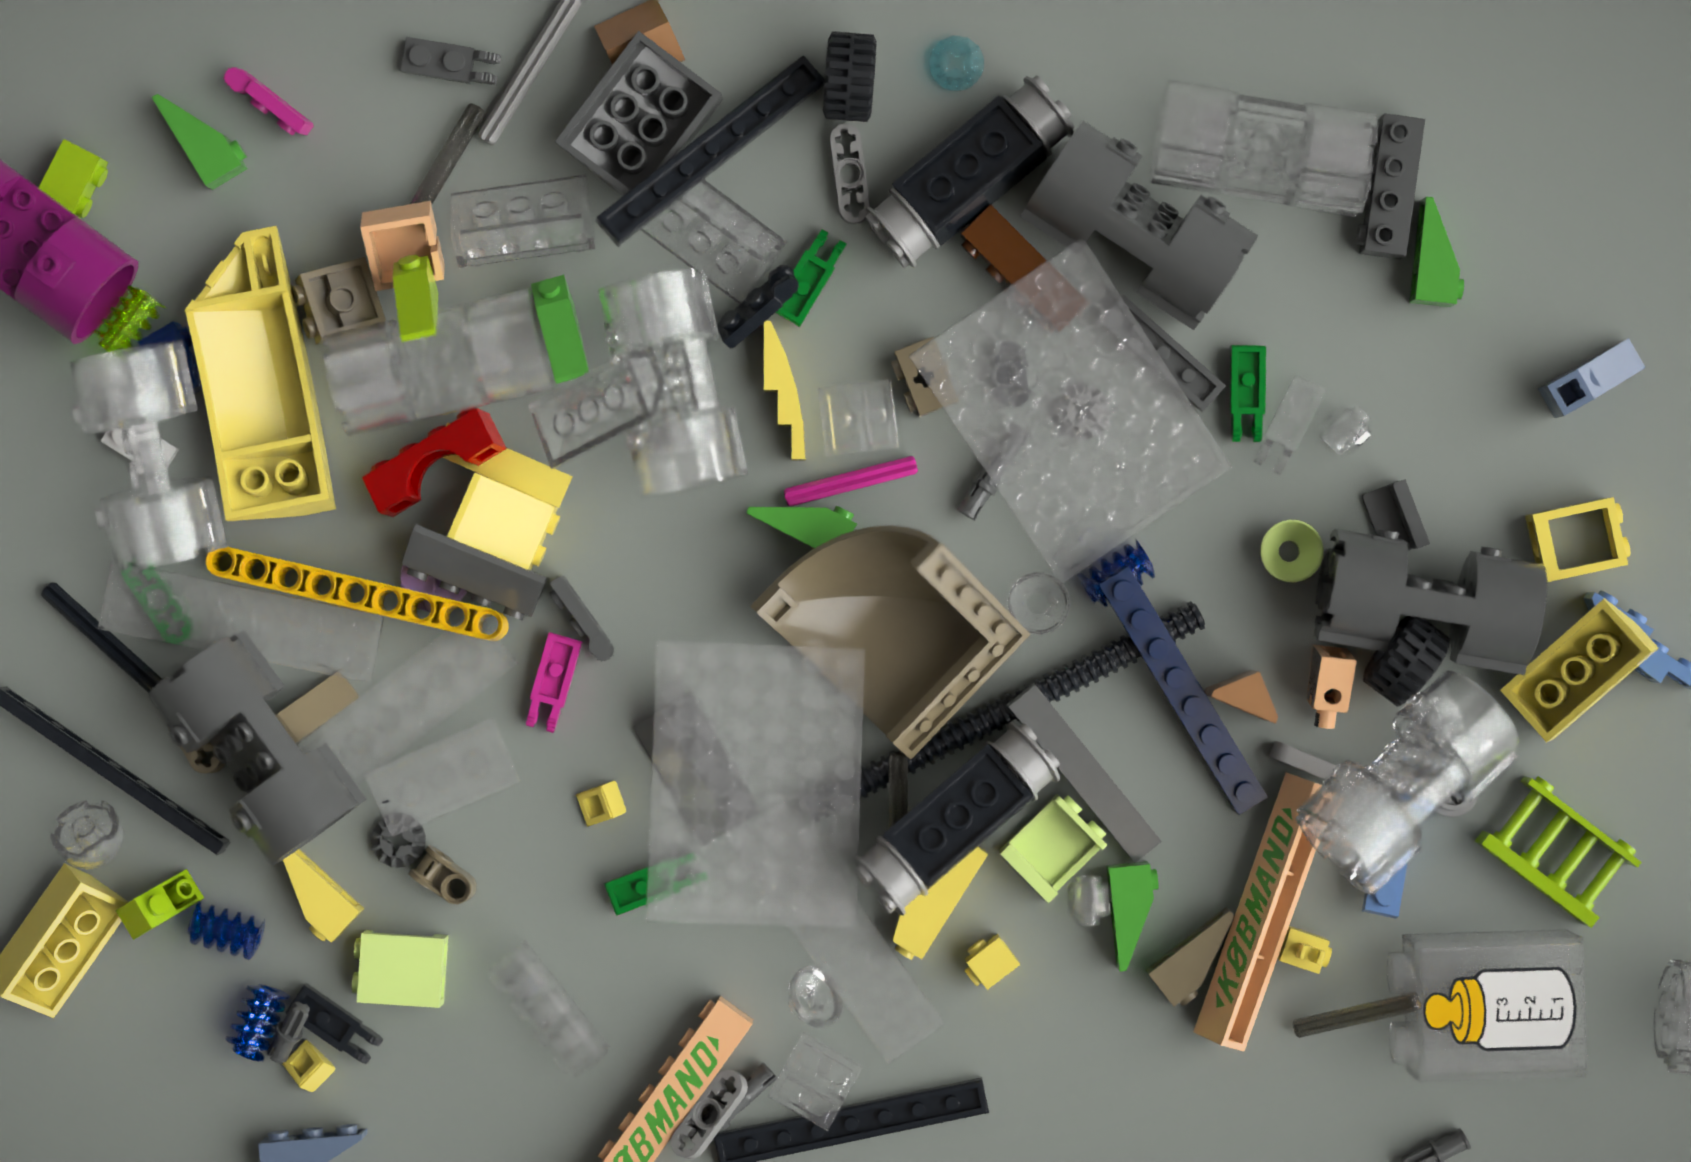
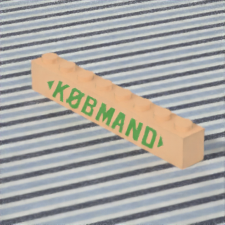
M1287 772L1285 773L1195 1025L1194 1033L1221 1046L1245 1051L1337 790Z
M722 996L715 1003L709 1000L698 1015L702 1022L694 1031L692 1028H689L679 1041L678 1045L682 1047L675 1059L669 1055L659 1069L658 1073L662 1077L654 1087L649 1083L640 1095L638 1101L642 1105L634 1115L629 1111L618 1126V1129L622 1131L615 1143L609 1139L598 1154V1157L602 1159L601 1162H654L753 1025L754 1019Z

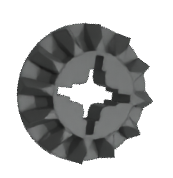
M392 813L383 817L376 823L371 833V850L380 862L391 868L407 867L421 857L425 849L426 835L422 825L417 819L405 813ZM400 826H402V838L406 839L407 842H412V845H401L395 855L394 843L389 842L384 837L396 835Z

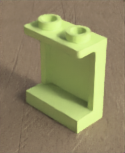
M1056 794L999 850L1004 859L1048 903L1058 895L1057 891L1100 849L1103 850L1107 846L1102 840L1106 833L1093 820L1087 824L1078 815L1082 809L1069 795L1062 799Z
M373 930L362 932L361 938H356L354 946V958L359 959V972H354L352 993H357V1003L440 1008L444 1004L449 935L419 936L374 933Z

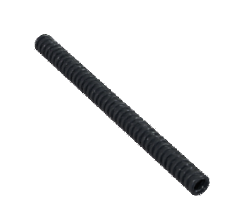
M1192 601L1187 603L1188 607L1186 608L1178 607V612L1176 613L1173 611L1168 612V617L1166 618L1160 616L1161 621L1175 643L1177 638L1185 639V634L1190 633V635L1195 634V629L1197 628L1200 630L1205 629L1203 616L1197 605L1193 604ZM1122 635L1120 636V641L1112 640L1110 641V646L1102 645L1100 651L1097 652L1094 649L1091 651L1092 655L1087 656L1084 654L1081 656L1082 660L1077 661V659L1072 660V665L1064 664L1062 665V670L1054 669L1052 675L1049 676L1046 673L1043 675L1044 679L1039 681L1036 678L1033 681L1049 702L1053 700L1059 702L1061 701V696L1069 697V692L1074 690L1077 693L1080 691L1079 687L1084 686L1087 688L1090 686L1089 682L1094 681V683L1099 682V677L1107 678L1109 677V672L1117 673L1119 667L1122 666L1125 669L1128 667L1127 663H1137V658L1141 657L1130 637ZM1026 683L1024 684V689H1014L1015 693L1012 695L1006 693L1005 698L1002 700L999 697L996 698V703L992 705L990 702L986 703V708L984 709L976 708L977 712L971 714V712L966 713L967 717L964 719L958 717L957 722L954 724L951 721L948 722V727L941 728L911 760L901 750L896 753L892 750L889 752L890 756L885 758L882 755L880 756V761L875 762V760L870 761V766L862 765L860 771L856 772L854 769L851 771L852 775L847 777L844 774L841 776L842 780L837 782L834 779L832 780V785L827 786V784L822 785V790L814 789L812 791L813 794L810 796L804 794V799L802 800L811 819L817 823L820 821L819 817L824 815L827 818L830 816L829 812L834 810L837 813L839 812V807L844 806V808L849 807V802L857 803L859 802V797L863 796L865 799L868 797L867 793L872 791L875 794L878 792L877 788L882 786L885 789L887 788V783L892 782V784L897 783V778L905 779L907 778V773L911 772L913 775L916 773L915 769L920 767L923 770L926 768L925 764L930 762L933 765L936 763L935 759L940 757L943 760L945 759V754L950 753V755L955 754V749L963 750V745L969 743L971 746L974 744L973 740L978 738L981 741L984 739L983 735L988 733L991 736L993 735V730L998 729V731L1003 730V725L1015 719L1019 722V719L1007 704L1030 685Z

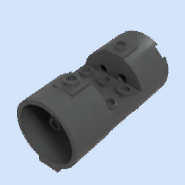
M1082 120L1038 186L1020 217L1077 254H1079L1093 231H1098L1151 266L1136 293L1192 330H1195L1202 321L1204 313L1207 314L1239 269L1238 267L1243 261L1244 255L1249 253L1258 235L1229 216L1230 213L1225 210L1226 206L1211 196L1206 198L1201 194L1184 219L1178 216V210L1166 202L1158 203L1149 197L1150 192L1137 183L1131 185L1126 182L1142 158V155L1137 152L1138 148L1126 139L1118 140L1115 137L1111 139Z
M1340 529L1332 531L1330 541H1335L1333 549H1325L1317 585L1315 604H1318V609L1322 610L1321 616L1315 617L1314 637L1317 640L1386 652L1389 641L1395 632L1400 614L1451 622V661L1456 664L1525 675L1526 667L1535 653L1540 638L1546 609L1547 573L1543 564L1501 556L1502 550L1481 546L1480 552L1470 551L1463 564L1457 584H1454L1452 581L1433 578V582H1428L1426 579L1420 578V576L1407 574L1408 542L1398 539L1399 532L1378 529L1377 535Z
M245 630L237 635L234 634L230 638L226 637L184 663L183 667L172 675V679L169 676L164 678L148 694L167 720L170 736L178 746L183 747L186 753L211 742L216 758L221 763L226 764L232 771L237 787L241 791L247 792L245 797L228 810L232 815L233 824L240 832L245 833L249 839H253L272 866L306 845L366 800L363 793L326 743L303 754L266 702L275 697L285 686Z

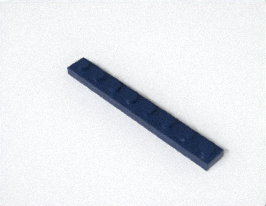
M1125 565L1097 583L1235 812L1240 815L1268 798L1129 566Z

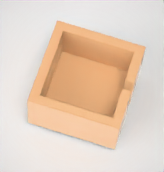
M431 201L362 212L360 228L375 291L394 288V263L409 255H417L418 257L428 255L435 281L444 280L445 263L439 236H437V227Z

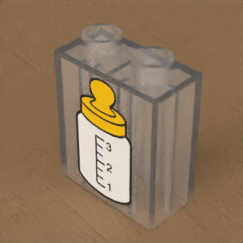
M1567 929L1402 934L1403 952L1388 953L1387 980L1389 991L1391 994H1404L1405 1021L1391 1022L1389 1026L1391 1060L1394 1064L1406 1063V1071L1418 1082L1587 1077L1582 936Z

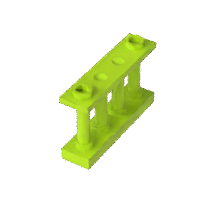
M1524 776L1520 782L1531 789V791L1499 832L1495 831L1492 835L1482 831L1475 842L1580 923L1592 928L1600 918L1591 911L1595 906L1592 903L1624 861L1637 868L1642 862L1633 856L1636 850L1622 839H1619L1617 842L1613 841L1553 795L1551 792L1554 790V787L1539 776L1535 780ZM1544 799L1557 809L1558 812L1527 853L1523 851L1519 856L1509 848L1512 845L1510 840L1538 803ZM1571 820L1582 828L1585 833L1555 873L1550 872L1548 876H1545L1537 870V867L1540 865L1538 860L1567 822ZM1599 841L1613 853L1581 895L1577 893L1573 897L1564 890L1567 886L1565 882L1595 842Z

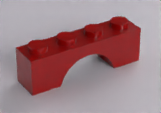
M478 408L463 410L452 423L432 429L424 440L419 443L408 444L399 450V455L373 465L370 469L371 472L361 478L378 513L395 517L420 502L421 484L426 471L434 462L445 456L458 455L463 460L479 466L506 450L507 448L490 414Z

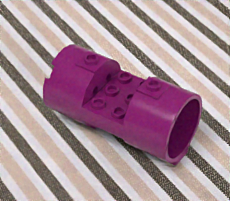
M0 159V290L73 344H79L94 334L106 320L109 321L129 295L128 290L138 271V261Z

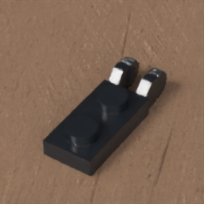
M783 264L776 267L775 270L773 269L769 273L768 281L761 287L753 289L740 305L734 310L726 312L720 322L716 324L723 343L730 349L736 347L783 307V304L794 293L796 294L799 283L794 276L791 266Z
M307 983L304 984L292 1001V1003L299 1001L301 1004H307L310 1008L308 1018L303 1025L305 1028L340 1052L345 1051L364 1064L369 1062L371 1056L363 1048L349 1042L353 1035L356 1033L375 1046H380L383 1041L379 1034L363 1025L361 1020ZM292 1003L290 1004V1006H289L288 1009L286 1010V1012H285L286 1014L288 1013V1011H289V1009H290Z

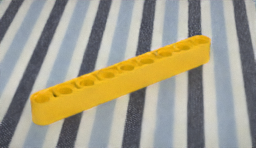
M227 546L214 547L206 556V566L210 573L229 580L487 641L501 640L509 629L508 620L503 613L486 607ZM228 553L231 556L232 564L228 570L222 571L219 561L223 555ZM262 561L265 566V572L261 578L255 579L252 575V568L257 562ZM295 569L298 574V580L294 586L288 587L285 583V575L289 570ZM328 577L331 581L330 591L327 594L321 595L318 591V583L322 578ZM361 584L365 591L364 597L360 602L354 603L350 596L351 590L356 585ZM394 592L397 595L398 603L393 610L387 611L383 604L384 598L387 594ZM428 600L431 605V612L426 618L421 619L417 615V606L421 601ZM461 608L464 611L465 619L461 625L454 627L450 622V614L454 609ZM495 616L498 621V628L494 633L488 635L484 632L483 622L487 617Z

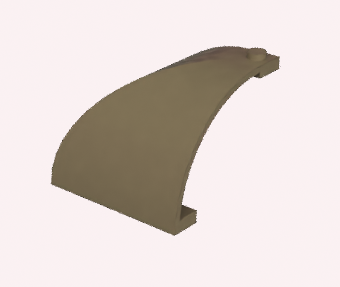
M896 525L862 528L823 543L787 568L750 606L836 686L910 760L1031 635L941 542L920 530Z

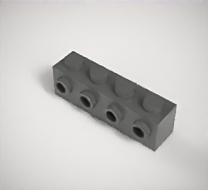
M1384 113L1378 118V122H1373L1370 142L1375 143L1373 156H1368L1365 168V176L1370 177L1368 190H1363L1360 210L1365 211L1364 223L1358 225L1355 243L1360 245L1359 254L1398 260L1404 258L1407 254L1425 119Z

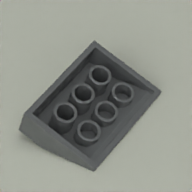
M638 31L556 139L555 143L611 188L624 196L692 142L722 102V93Z

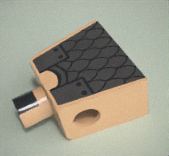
M1314 644L1312 646L1307 701L1313 709H1316L1314 726L1334 729L1337 712H1348L1356 659L1347 648ZM1329 689H1333L1331 693L1325 694Z

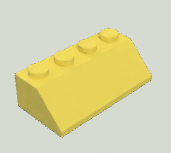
M1604 598L1526 667L1525 675H1516L1500 691L1547 743L1560 735L1659 648L1636 622Z
M64 863L0 954V997L54 1018L122 922L116 910L127 904L128 901L90 874Z

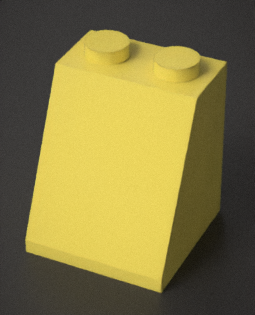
M474 473L447 537L527 570H532L533 565L539 567L547 549L542 544L547 533L553 535L560 516L556 515L557 507L486 476Z

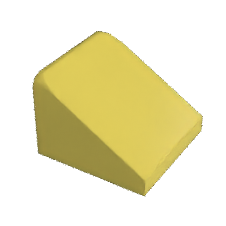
M611 781L576 794L587 827L626 813V807L616 781Z
M305 1040L289 1056L288 1060L282 1063L298 1086L310 1092H314L336 1069L308 1040Z

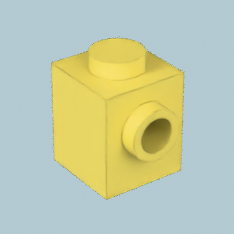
M997 933L987 942L983 938L967 950L970 955L965 960L969 967L964 971L976 986L982 983L988 990L1016 969L1020 963Z

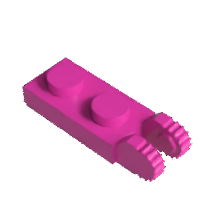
M232 67L228 68L225 71L226 73L223 74V79H225L227 86H230L235 92L251 95L253 98L250 100V103L264 114H267L269 111L280 118L277 124L289 134L294 135L297 132L307 136L314 127L310 120L247 71Z
M552 632L548 633L530 696L532 702L526 726L534 727L539 717L540 704L544 702L553 705L547 720L546 731L555 732L561 708H564L583 641Z

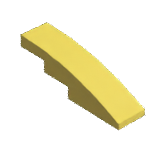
M765 321L764 392H778V426H792V461H806L804 424L797 387L777 333L771 321Z
M508 448L479 466L463 460L458 455L443 457L557 508H560L573 478L571 475Z

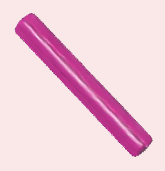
M909 456L789 487L784 490V496L788 506H795L914 475L918 472L915 458Z

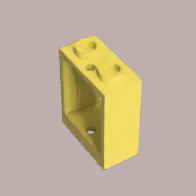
M1614 497L1525 515L1535 563L1545 566L1547 582L1628 565L1627 557H1630L1631 554L1630 545L1627 538L1622 537L1620 523H1623V513L1619 503H1615ZM1602 509L1612 559L1559 570L1548 520Z

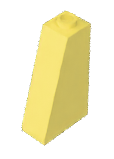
M978 846L928 890L927 896L920 894L904 908L906 914L904 916L898 915L892 936V941L897 944L895 947L897 952L910 960L914 956L921 960L923 959L988 856L987 851Z

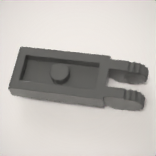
M406 37L401 71L407 74L467 84L476 82L496 85L497 76L487 72H472L474 61L500 64L501 55L475 50L472 47Z
M559 576L550 582L553 588L549 592L560 609L566 606L573 618L569 621L579 636L582 637L585 634L590 639L588 649L591 654H594L597 660L606 661L611 659L615 652L613 644L610 643V639L566 577Z

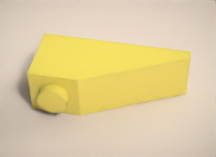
M298 849L283 860L305 919L311 924L309 927L310 931L320 940L325 941L328 939L332 943L365 908L306 854Z

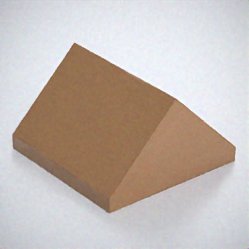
M658 0L646 1L594 26L612 65L638 31L679 62L685 61V57Z
M1245 671L1206 687L1204 690L1205 694L1213 699L1275 724L1277 722L1278 715L1260 671Z

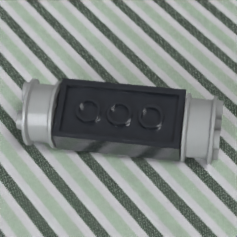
M1038 75L1034 78L1026 76L1023 79L1025 85L1010 97L1006 95L1002 97L997 96L892 183L893 188L889 189L890 196L874 209L871 207L866 208L868 214L865 216V219L872 226L870 229L883 244L885 242L893 251L891 252L903 268H906L908 265L915 268L917 266L915 261L931 247L938 249L981 214L990 204L992 205L1044 162L1047 157L1052 155L1051 148L1065 136L1071 138L1075 126L1069 119L1072 116L1070 111L1060 100L1056 102L1052 100L1047 94L1050 92L1049 88Z
M1009 722L1007 724L1008 731L994 743L987 741L983 749L888 829L882 837L878 835L875 838L877 844L862 857L858 855L853 857L857 866L854 874L865 887L872 885L879 895L876 898L877 901L889 914L895 910L898 914L904 916L906 914L904 908L920 894L927 896L928 890L1030 801L1035 802L1038 799L1037 792L1050 781L1057 783L1060 780L1056 769L1060 766L1059 761L1049 750L1043 751L1035 742L1037 739L1036 735L1025 723L1018 726L1013 722Z

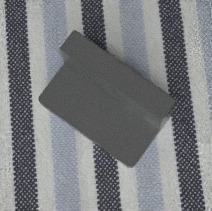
M1406 479L1362 495V500L1376 535L1378 529L1399 532L1398 539L1408 542V551L1430 544Z

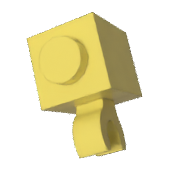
M1289 926L1277 959L1281 962L1320 974L1321 967L1326 968L1328 966L1332 948L1328 947L1330 941L1325 937Z

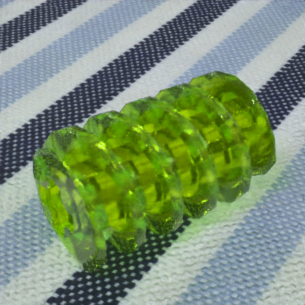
M131 285L126 287L132 295L131 299L122 296L118 298L124 308L122 310L114 307L110 308L116 319L114 321L102 319L107 331L104 332L97 329L93 331L99 340L98 344L111 355L125 363L127 358L122 351L134 353L136 350L131 339L140 342L144 339L139 328L149 331L152 329V325L147 317L153 319L160 318V314L155 306L167 308L140 287Z

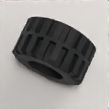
M832 31L827 44L823 113L826 119L868 122L871 117L877 46L874 34Z
M1415 616L1405 617L1397 624L1395 632L1389 641L1388 650L1386 652L1376 650L1369 660L1364 671L1363 682L1395 706H1401L1411 700L1436 672L1448 652L1450 637L1424 618Z

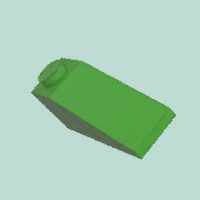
M158 93L152 96V99L205 186L214 190L247 170L243 162L247 155L236 139L231 142L226 136Z
M1425 197L1419 203L1409 303L1452 307L1457 304V299L1461 300L1463 297L1464 279H1459L1460 267L1434 198Z
M560 275L532 283L531 288L556 384L590 375L575 305L565 276Z
M837 505L833 511L828 508L749 507L746 512L748 515L813 548L840 535L854 531L857 523L852 521L854 514Z
M1147 861L1106 865L1108 889H1110L1109 899L1111 898L1112 902L1111 919L1116 967L1119 972L1127 971L1154 900L1153 890L1159 889L1157 870L1151 869L1150 863Z

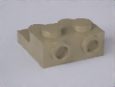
M365 257L302 273L295 279L296 285L292 286L294 301L297 306L303 305L307 318L303 319L305 334L308 339L314 338L316 345L348 337L352 333L381 326L387 322Z

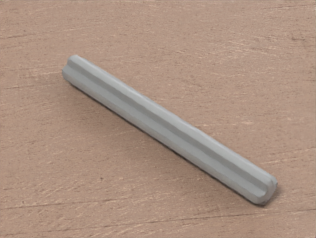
M560 0L480 129L478 136L491 145L497 142L581 6L580 0Z

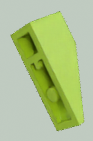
M417 255L405 256L394 263L393 284L401 342L437 335L439 296L428 255L422 257Z

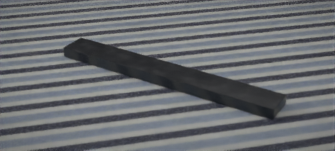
M803 55L599 214L595 222L614 244L619 247L824 85L825 79Z
M0 687V706L214 854L219 855L223 853L231 842L225 836L10 688Z
M981 1077L722 1131L716 1134L714 1142L719 1162H757L989 1113V1108Z

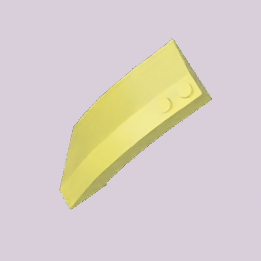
M277 226L242 232L234 242L235 247L224 261H220L206 280L204 289L195 301L192 299L184 310L204 394L225 520L238 521L296 517L335 510L332 482L310 365Z

